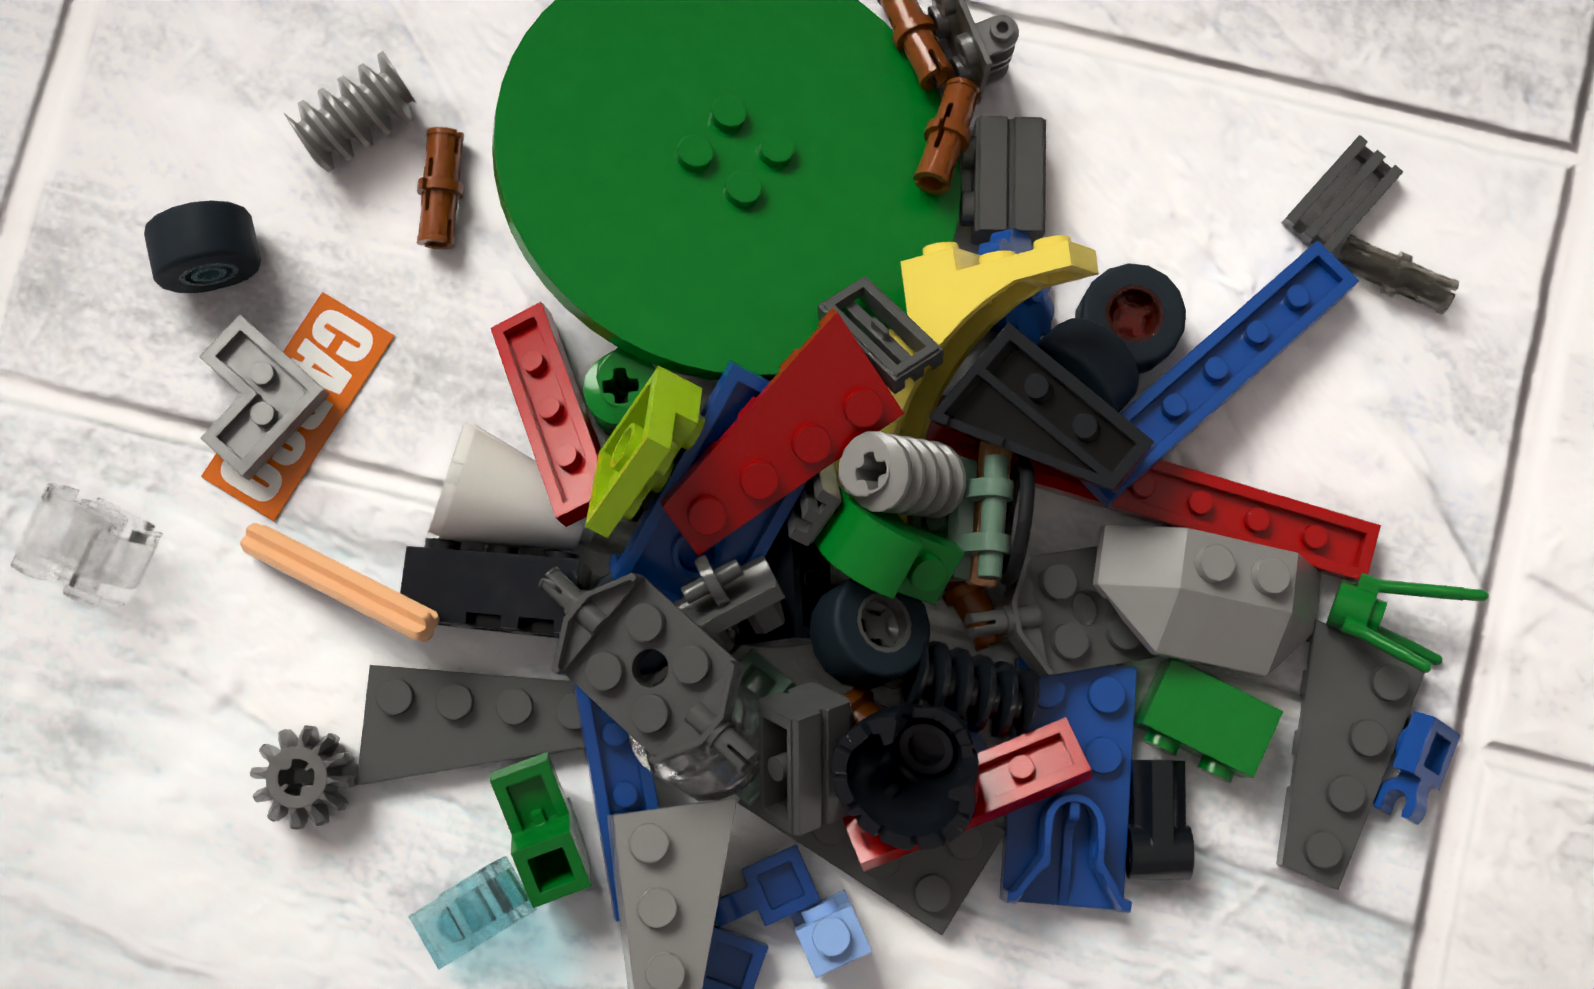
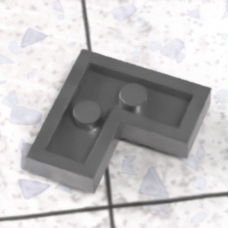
M239 314L199 358L241 395L200 439L242 477L250 481L330 394Z

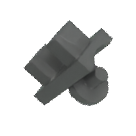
M706 555L697 558L694 562L701 577L681 587L684 597L674 602L677 607L727 652H730L734 645L726 629L748 619L756 634H766L785 622L780 602L785 596L763 555L741 567L737 560L734 559L715 570Z

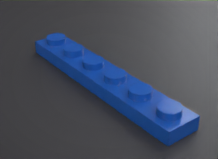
M1317 240L1120 413L1151 438L1156 446L1120 490L1114 494L1081 480L1079 481L1108 508L1352 291L1360 280Z

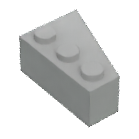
M737 798L607 815L628 989H702Z

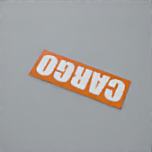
M322 292L283 353L330 395L250 481L242 477L217 453L201 477L270 520L275 521L395 335Z

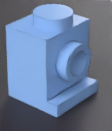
M845 889L821 899L819 903L790 915L795 926V933L815 978L873 952Z

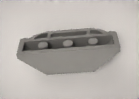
M1104 525L1100 527L1093 586L1104 599L1108 598L1123 622L1151 654L1243 674L1266 677L1313 634L1315 620L1317 619L1321 573L1299 553L1191 528Z

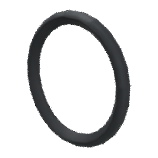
M1025 458L1015 462L1009 477L1010 480L1014 481L1013 501L1006 504L1005 534L1012 536L1019 490L1020 499L1011 555L1003 557L1002 579L999 580L1005 586L1015 583L1020 575L1027 553L1032 526L1035 474L1032 463Z

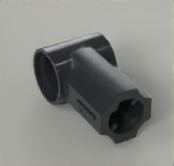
M1132 760L1130 782L1131 824H1128L1126 877L1128 879L1190 880L1194 869V840L1191 827L1186 825L1185 761Z

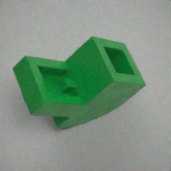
M838 484L842 502L814 540V544L822 555L842 573L881 595L894 599L897 592L936 605L964 555L961 548L956 542L905 524L898 514L871 512L859 505L853 495L846 492L843 486Z
M545 752L491 772L490 783L512 835L511 856L532 908L591 887V868L583 835L570 798L565 796L549 753Z

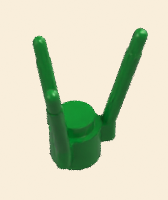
M1361 573L1357 585L1344 580L1341 581L1326 624L1340 629L1343 633L1364 640L1421 672L1428 673L1431 671L1432 665L1437 666L1442 663V657L1424 648V646L1380 626L1387 602L1377 599V594L1387 593L1479 602L1487 601L1489 594L1486 590L1382 580Z

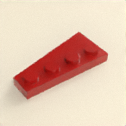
M833 307L818 323L819 328L799 350L796 348L782 363L778 374L757 397L753 396L737 414L738 418L720 439L713 441L660 500L662 507L697 556L840 459L844 449L854 437L867 431H880L905 414L839 313Z

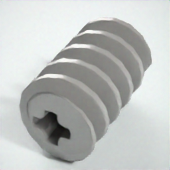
M384 51L377 54L380 67L379 74L362 63L357 67L361 85H355L343 75L337 79L341 97L336 98L325 88H321L317 91L321 109L317 111L306 101L301 100L297 103L301 121L298 123L284 113L313 160L327 172L334 169L331 155L332 150H335L347 160L354 157L350 139L355 138L367 148L374 145L371 126H375L387 136L392 134L393 128L390 119L392 113L406 124L413 121L409 103L415 102Z
M867 431L851 440L844 449L839 462L838 480L843 488L854 496L860 506L871 512L943 518L954 512L962 502L966 490V471L960 456L950 446L939 441L915 439L910 436L887 434L881 431Z

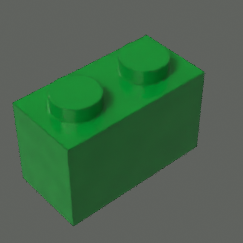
M1169 658L1161 660L1136 713L1134 726L1146 731L1142 740L1146 744L1172 756H1176L1180 748L1201 758L1197 766L1198 769L1224 782L1231 783L1234 775L1241 778H1254L1283 711L1177 659Z

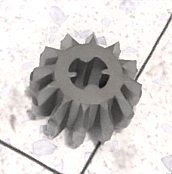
M305 725L300 732L299 739L291 729L279 731L278 742L280 749L271 744H263L259 748L261 756L269 762L268 767H253L249 773L254 779H265L266 787L257 790L252 798L256 803L274 799L268 810L267 818L272 822L280 821L288 814L290 828L298 830L305 827L309 817L316 826L328 824L330 814L327 805L338 811L347 808L349 805L348 801L337 790L339 787H355L357 778L351 775L341 776L340 768L350 765L354 761V756L351 752L338 753L333 756L340 741L338 735L328 733L319 741L318 728ZM305 769V771H314L313 785L303 786L302 783H294L295 770Z

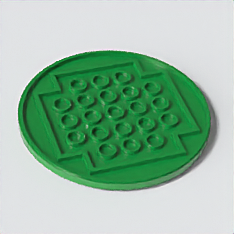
M555 0L527 30L513 53L503 77L493 122L492 157L494 178L500 205L509 229L525 260L554 297L589 329L616 347L646 362L659 365L677 373L719 381L729 361L732 360L771 381L780 371L779 367L796 348L799 350L819 328L818 323L820 320L818 319L817 305L866 276L907 315L901 261L922 256V249L927 245L953 242L961 203V168L959 159L953 173L950 190L943 195H934L922 191L915 185L916 180H913L927 143L924 139L926 125L930 119L936 117L941 98L933 83L932 91L921 89L918 78L905 52L898 51L892 41L894 31L858 0ZM859 298L854 300L872 318H877L887 329H891Z

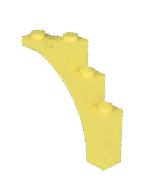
M1055 235L1034 241V250L1015 254L1013 251H995L978 255L959 249V245L956 242H940L925 246L922 249V256L901 261L907 315L944 350L943 364L935 369L928 365L924 368V376L915 382L909 377L905 380V388L896 394L889 389L905 414L880 431L887 434L910 436L915 439H925L931 422L928 419L929 416L937 408L939 400L953 375L974 346L1016 306L1042 289L1098 275L1096 250L1072 242L1070 236ZM888 329L889 335L911 356L916 353L892 329ZM840 459L834 462L837 479ZM899 515L905 524L912 526L911 515Z

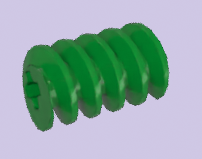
M620 348L604 355L592 364L585 376L583 386L586 405L596 423L608 436L612 434L656 370L652 363L646 362ZM629 392L627 397L628 402L619 404L624 400V393Z

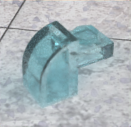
M504 856L438 895L439 898L408 917L439 970L536 911L537 907L532 908L521 879L508 857Z

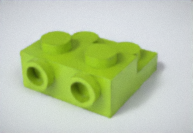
M658 365L599 451L586 518V528L608 538L622 517L631 520L635 516L650 490L655 493L662 490L672 472L675 455L681 447L690 450L703 429L705 417L699 414L702 396L701 387Z

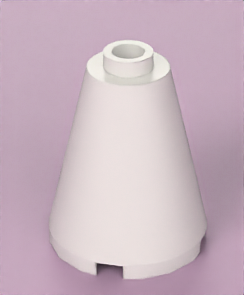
M464 422L427 532L428 535L443 540L575 551L579 541L590 543L594 531L585 527L586 518L568 527H565L555 518L536 460L481 427Z

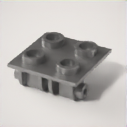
M932 0V6L927 8V12L938 27L936 37L939 40L946 38L954 56L949 59V63L955 71L953 78H967L980 87L981 98L977 103L978 105L981 102L985 86L1000 81L1007 74L1015 44L1019 37V27L1011 17L1006 15H996L975 23L965 0Z

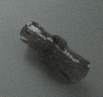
M1353 234L1347 237L1338 254L1342 257L1337 259L1353 275L1380 286L1381 294L1391 298L1395 294L1401 295L1431 308L1441 315L1447 311L1456 295L1451 290L1456 291L1459 287V280L1449 278L1412 262L1413 256L1411 254L1400 251L1396 255L1361 240Z

